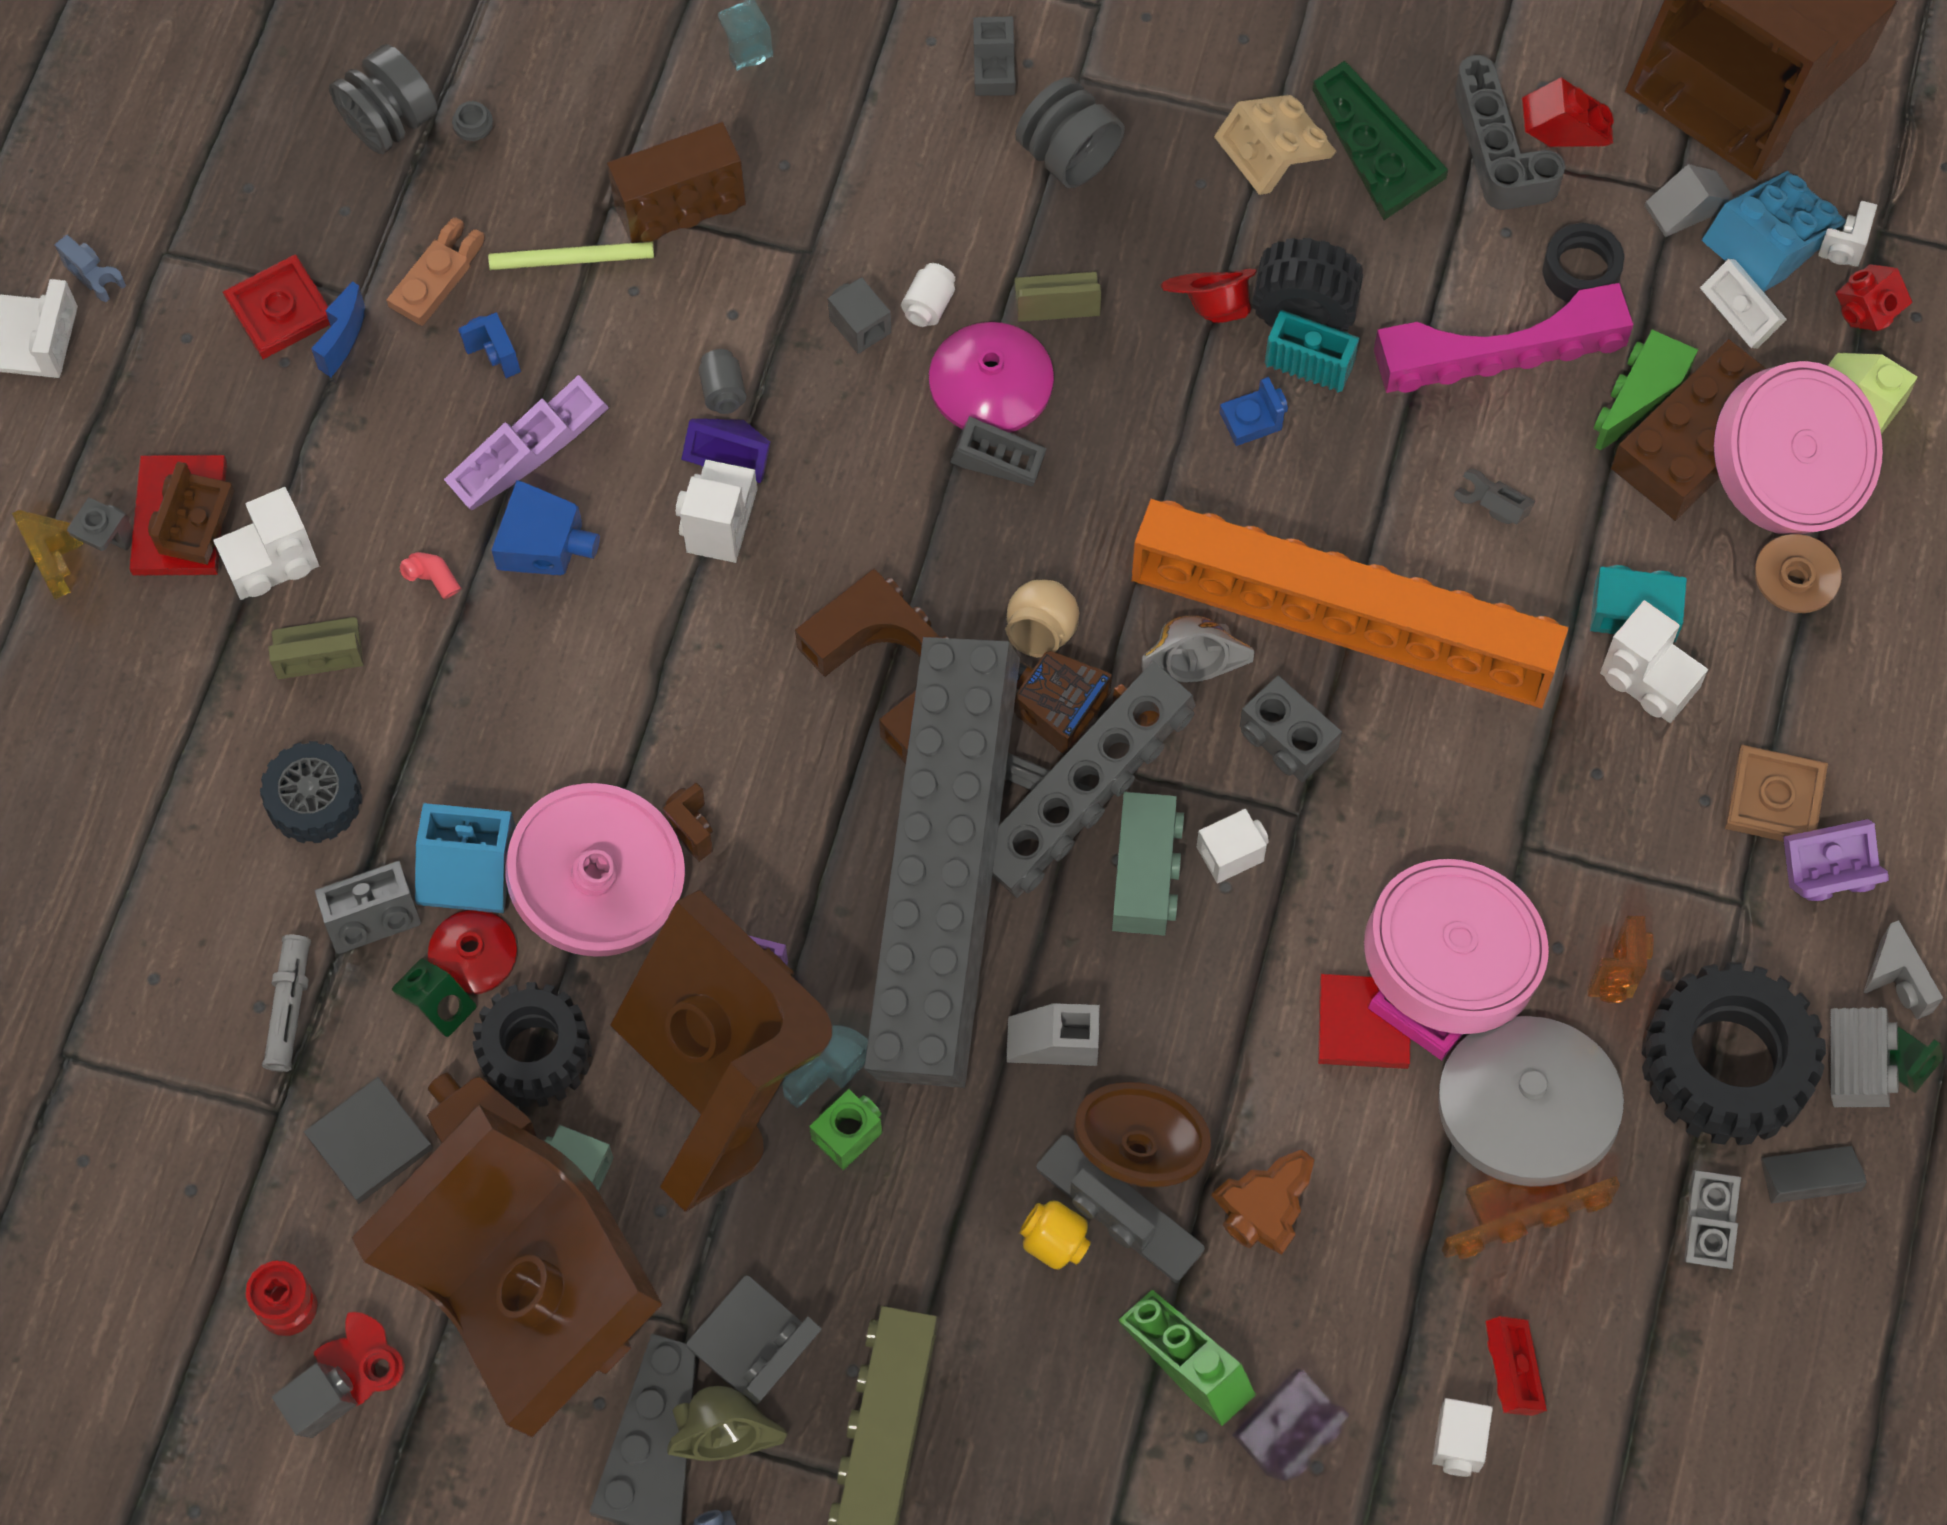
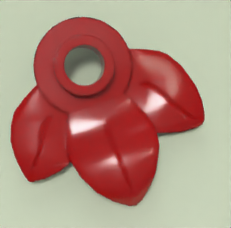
M348 1312L345 1321L347 1338H340L322 1345L314 1351V1356L318 1363L330 1365L334 1368L338 1366L347 1374L354 1387L350 1393L357 1402L356 1406L368 1400L375 1391L384 1392L396 1387L404 1375L405 1364L400 1352L388 1345L385 1329L378 1320L360 1312ZM385 1359L389 1364V1371L385 1376L379 1377L375 1372V1366L378 1361Z

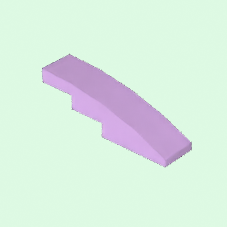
M577 375L549 403L541 399L512 427L505 422L444 480L470 510H474L516 483V480L519 481L546 462L582 433L609 407L580 375Z

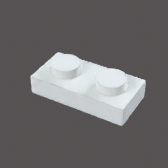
M1728 259L1700 287L1750 348H1759L1787 320L1736 259Z

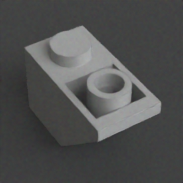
M1053 1003L1009 1016L1007 1062L1097 1066L1100 1005Z

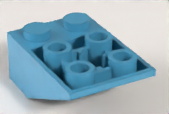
M1786 171L1725 203L1701 241L1725 261L1736 259L1760 289L1765 292L1784 281L1820 249L1827 229L1841 231L1846 219L1838 213L1833 204L1822 200L1812 192L1803 179Z

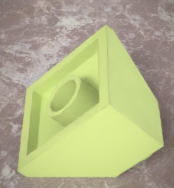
M1837 353L1828 364V366L1846 375L1861 389L1875 412L1881 434L1907 402L1918 378L1882 354Z

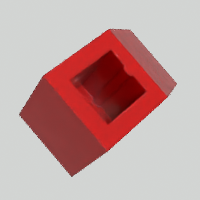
M1562 77L1522 97L1525 132L1549 147H1594L1613 144L1612 125L1614 119L1610 108Z

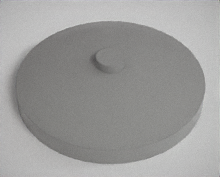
M1517 1016L1496 1029L1466 1036L1456 1046L1446 1061L1442 1071L1438 1096L1439 1114L1445 1133L1464 1159L1493 1178L1523 1186H1548L1567 1182L1596 1166L1611 1149L1617 1137L1624 1103L1623 1089L1616 1068L1596 1042L1581 1031L1565 1023L1534 1016Z

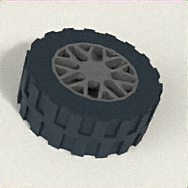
M309 741L307 744H301L300 742L293 744V747L287 750L283 749L274 760L271 759L267 765L266 773H263L261 778L262 788H260V796L272 824L276 829L279 828L284 836L289 839L292 837L301 843L306 841L322 843V840L328 838L331 840L338 837V833L343 830L346 831L351 826V821L356 819L359 814V804H362V794L360 792L362 788L351 761H348L347 756L341 750L337 751L334 749V746L327 743L325 745L318 744V741Z

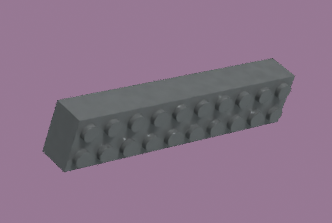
M923 637L864 1067L877 1081L965 1088L1020 657L1009 641Z

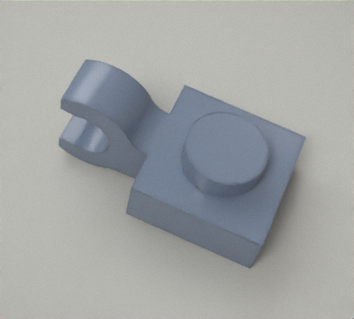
M66 235L55 244L63 265L89 290L93 289L101 301L107 302L110 299L103 287L106 283L115 282L122 289L126 286L118 269L97 266L100 260L86 243H82L79 246L70 236Z

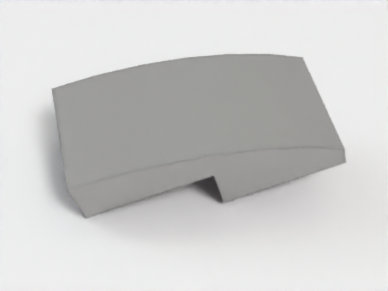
M1692 1170L1686 1228L1685 1262L1727 1269L1733 1268L1738 1223H1735L1741 1177Z

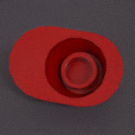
M1244 269L1234 272L1185 274L1163 281L1161 288L1168 292L1187 293L1196 312L1204 319L1214 323H1224L1246 318L1250 314L1249 278L1254 276L1257 270Z

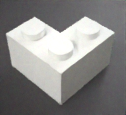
M705 460L702 473L695 474L694 477L691 476L687 492L680 491L676 503V516L681 517L679 535L684 536L687 553L736 563L757 493L754 469Z
M286 487L245 503L253 523L213 540L240 600L249 596L257 597L263 595L271 587L289 579H300L306 576L312 569L319 567L305 527Z
M1644 600L1613 636L1600 674L1605 677L1608 684L1615 690L1627 692L1638 700L1644 710L1650 715L1658 718L1662 717L1671 724L1700 689L1708 669L1673 645L1680 625Z

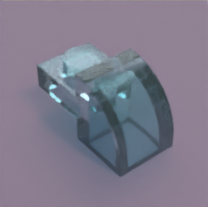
M832 1025V1038L825 1051L816 1059L784 1077L785 1081L782 1083L784 1098L798 1109L828 1077L842 1089L865 1065L868 1039L851 1028Z

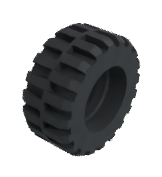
M1727 962L1723 971H1719L1717 965L1711 964L1701 967L1697 977L1695 974L1688 973L1679 979L1676 987L1669 989L1662 998L1647 1028L1648 1032L1643 1040L1641 1052L1646 1058L1642 1066L1644 1080L1653 1081L1654 1083L1649 1093L1656 1104H1660L1663 1101L1666 1103L1668 1108L1664 1115L1675 1124L1681 1119L1689 1125L1686 1132L1697 1138L1701 1132L1711 1134V1143L1725 1145L1729 1137H1735L1738 1146L1752 1144L1758 1135L1763 1140L1777 1135L1782 1126L1788 1127L1797 1118L1822 1078L1825 1066L1821 1060L1826 1054L1825 1040L1817 1038L1822 1025L1818 1015L1812 1014L1809 1016L1806 1012L1810 1002L1803 993H1799L1796 996L1788 990L1792 983L1782 976L1777 981L1767 977L1768 969L1754 965L1752 971L1742 970L1743 965L1739 962ZM1727 1021L1743 1025L1752 1030L1763 1040L1771 1054L1773 1061L1771 1077L1767 1082L1752 1087L1731 1086L1715 1079L1701 1066L1694 1053L1692 1037L1696 1029L1711 1022Z

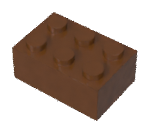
M723 122L607 162L614 206L631 243L652 242L663 234L680 228L694 227L702 220L719 214H730L739 207L746 205L741 160Z

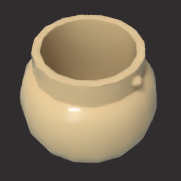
M1052 580L1029 581L1021 585L1009 600L1006 619L1008 624L1005 628L1007 637L1017 650L1032 657L1040 658L1046 651L1056 652L1059 647L1065 645L1077 630L1080 614L1075 597L1062 584Z

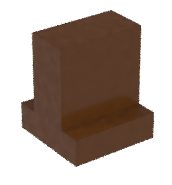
M1664 0L1625 92L1745 174L1757 180L1781 158L1795 128L1868 61L1898 1Z

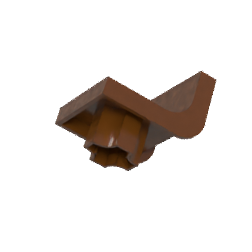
M701 890L676 901L610 1024L628 1044L701 1114L660 1185V1188L685 1212L755 1169L764 1151L763 1138L757 1123L786 1075L819 1057L825 1051L832 1038V1024L827 1012L792 977L794 971L769 948L763 950Z
M480 1105L352 1237L363 1262L416 1288L431 1299L449 1317L462 1336L506 1425L530 1437H533L597 1371L607 1374L631 1349L628 1339L662 1306L660 1298L601 1195L589 1178L559 1150Z

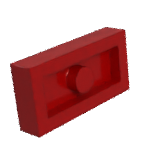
M1498 1316L1485 1321L1488 1334V1349L1493 1359L1498 1383L1497 1394L1502 1403L1503 1413L1533 1416L1547 1411L1528 1320Z

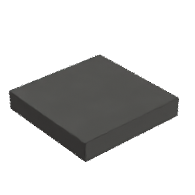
M379 1077L375 1078L304 1131L306 1137L358 1204L433 1149L431 1143Z

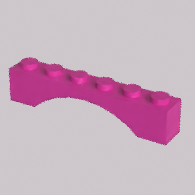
M1620 283L1579 290L1571 301L1551 318L1531 328L1507 335L1488 337L1457 335L1434 329L1420 322L1377 329L1374 354L1386 393L1394 391L1407 393L1415 391L1421 386L1435 383L1448 385L1462 378L1476 375L1489 377L1500 373L1502 370L1517 367L1531 369L1543 362L1558 359L1571 361L1584 354L1599 351L1602 353H1612L1627 346L1633 322Z

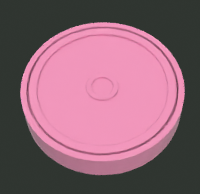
M1810 361L1790 362L1753 374L1731 393L1721 410L1716 426L1714 456L1718 475L1725 492L1735 507L1751 522L1778 534H1809L1828 530L1845 523L1862 509L1872 495L1882 465L1881 431L1869 400L1861 389L1846 375L1821 363Z
M1431 860L1416 864L1399 873L1381 893L1367 922L1364 937V951L1369 971L1376 985L1388 1001L1414 1021L1448 1033L1474 1034L1486 1032L1514 1019L1528 1004L1540 984L1548 962L1549 948L1546 929L1531 900L1513 882L1498 872L1464 860Z

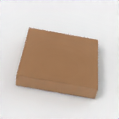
M1741 745L1737 755L1725 829L1783 842L1784 836L1817 830L1828 763Z

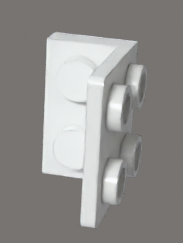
M50 279L46 295L42 294L40 298L0 294V372L60 378L78 307L66 281Z

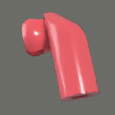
M416 552L410 554L409 558L402 560L400 563V572L406 580L414 581L417 578L431 580L443 600L450 598L461 590L451 570L440 556Z

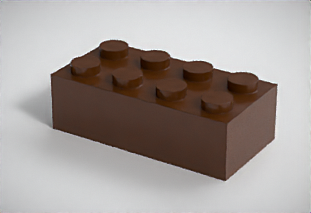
M1728 339L1619 444L1611 469L1676 521L1719 479L1714 456V439L1717 422L1725 402L1744 380L1766 368Z

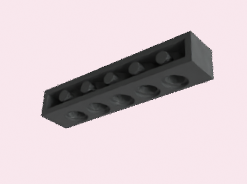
M1153 661L999 825L992 877L1015 898H1018L1024 891L1027 894L1032 892L1043 880L1045 874L1042 871L1053 859L1060 861L1070 852L1075 844L1073 838L1084 826L1089 829L1098 822L1104 814L1105 809L1103 806L1114 794L1117 797L1121 796L1131 786L1135 779L1134 772L1144 762L1150 764L1161 754L1165 747L1163 741L1174 730L1180 732L1190 723L1195 714L1193 709L1196 707L1193 695ZM1145 711H1155L1160 714L1157 722L1147 727L1137 724V719ZM1122 742L1130 746L1128 753L1122 758L1113 759L1107 756L1108 749L1115 743ZM1092 774L1099 777V783L1094 789L1082 791L1077 788V784L1083 776ZM1062 806L1069 809V815L1063 822L1055 824L1047 821L1048 814L1053 808ZM1030 838L1039 841L1038 849L1032 855L1022 856L1017 853L1018 846L1022 841Z

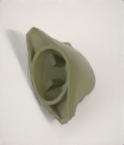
M712 1386L699 1391L692 1398L690 1404L682 1403L673 1408L672 1412L679 1432L671 1438L667 1447V1453L672 1456L700 1461L726 1460L783 1444L787 1432L782 1426L764 1416L751 1400L741 1392L725 1386Z

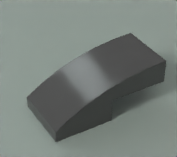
M1013 16L973 17L975 96L1015 95Z

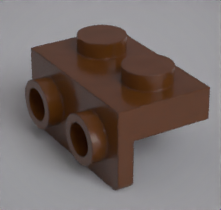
M177 462L173 474H169L165 478L162 489L163 501L160 509L153 512L149 521L148 533L158 553L208 565L215 546L213 540L218 538L235 492L232 483L191 474L186 463Z

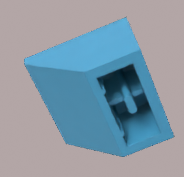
M423 803L416 840V905L504 913L508 892L505 862L508 846L516 828L511 811Z

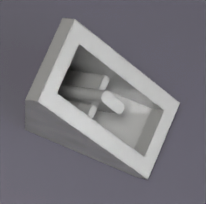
M1688 164L1646 201L1645 207L1663 235L1667 237L1719 214L1724 204L1735 198L1717 171Z

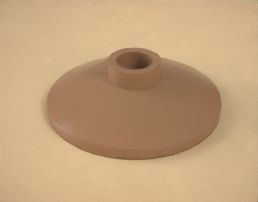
M1789 534L1775 538L1761 550L1755 563V580L1763 596L1776 607L1788 612L1810 613L1822 609L1834 599L1841 585L1842 572L1835 554L1823 542L1807 535ZM1788 577H1798L1802 584L1793 583Z

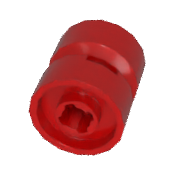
M270 1261L265 1263L251 1274L246 1284L245 1296L249 1307L269 1332L278 1336H292L302 1332L312 1323L317 1313L318 1301L314 1290L303 1273L291 1263L286 1261Z

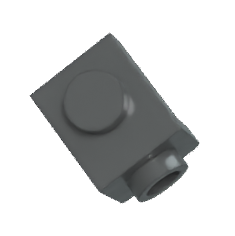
M88 497L67 528L71 537L100 551L106 550L110 543L127 551L132 544L133 530L128 522L129 517L119 508L102 504Z

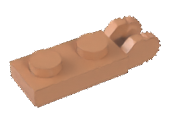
M453 217L441 230L438 240H434L386 299L388 307L415 323L424 326L470 268L469 263L477 255V252L480 251L484 243V233L474 229L462 241L458 252L452 250L451 248L462 235L464 228L463 221Z

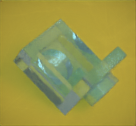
M755 0L744 1L718 13L719 22L728 36L730 59L737 71L747 66H756L766 58L773 56L771 30Z

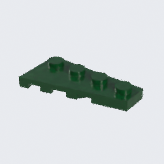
M1345 60L1313 81L1312 91L1384 221L1447 179L1448 169Z

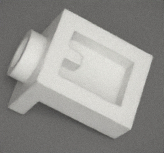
M1861 201L1856 216L1847 215L1843 231L1827 229L1818 255L1839 265L1848 264L1858 267L1868 241L1877 205Z

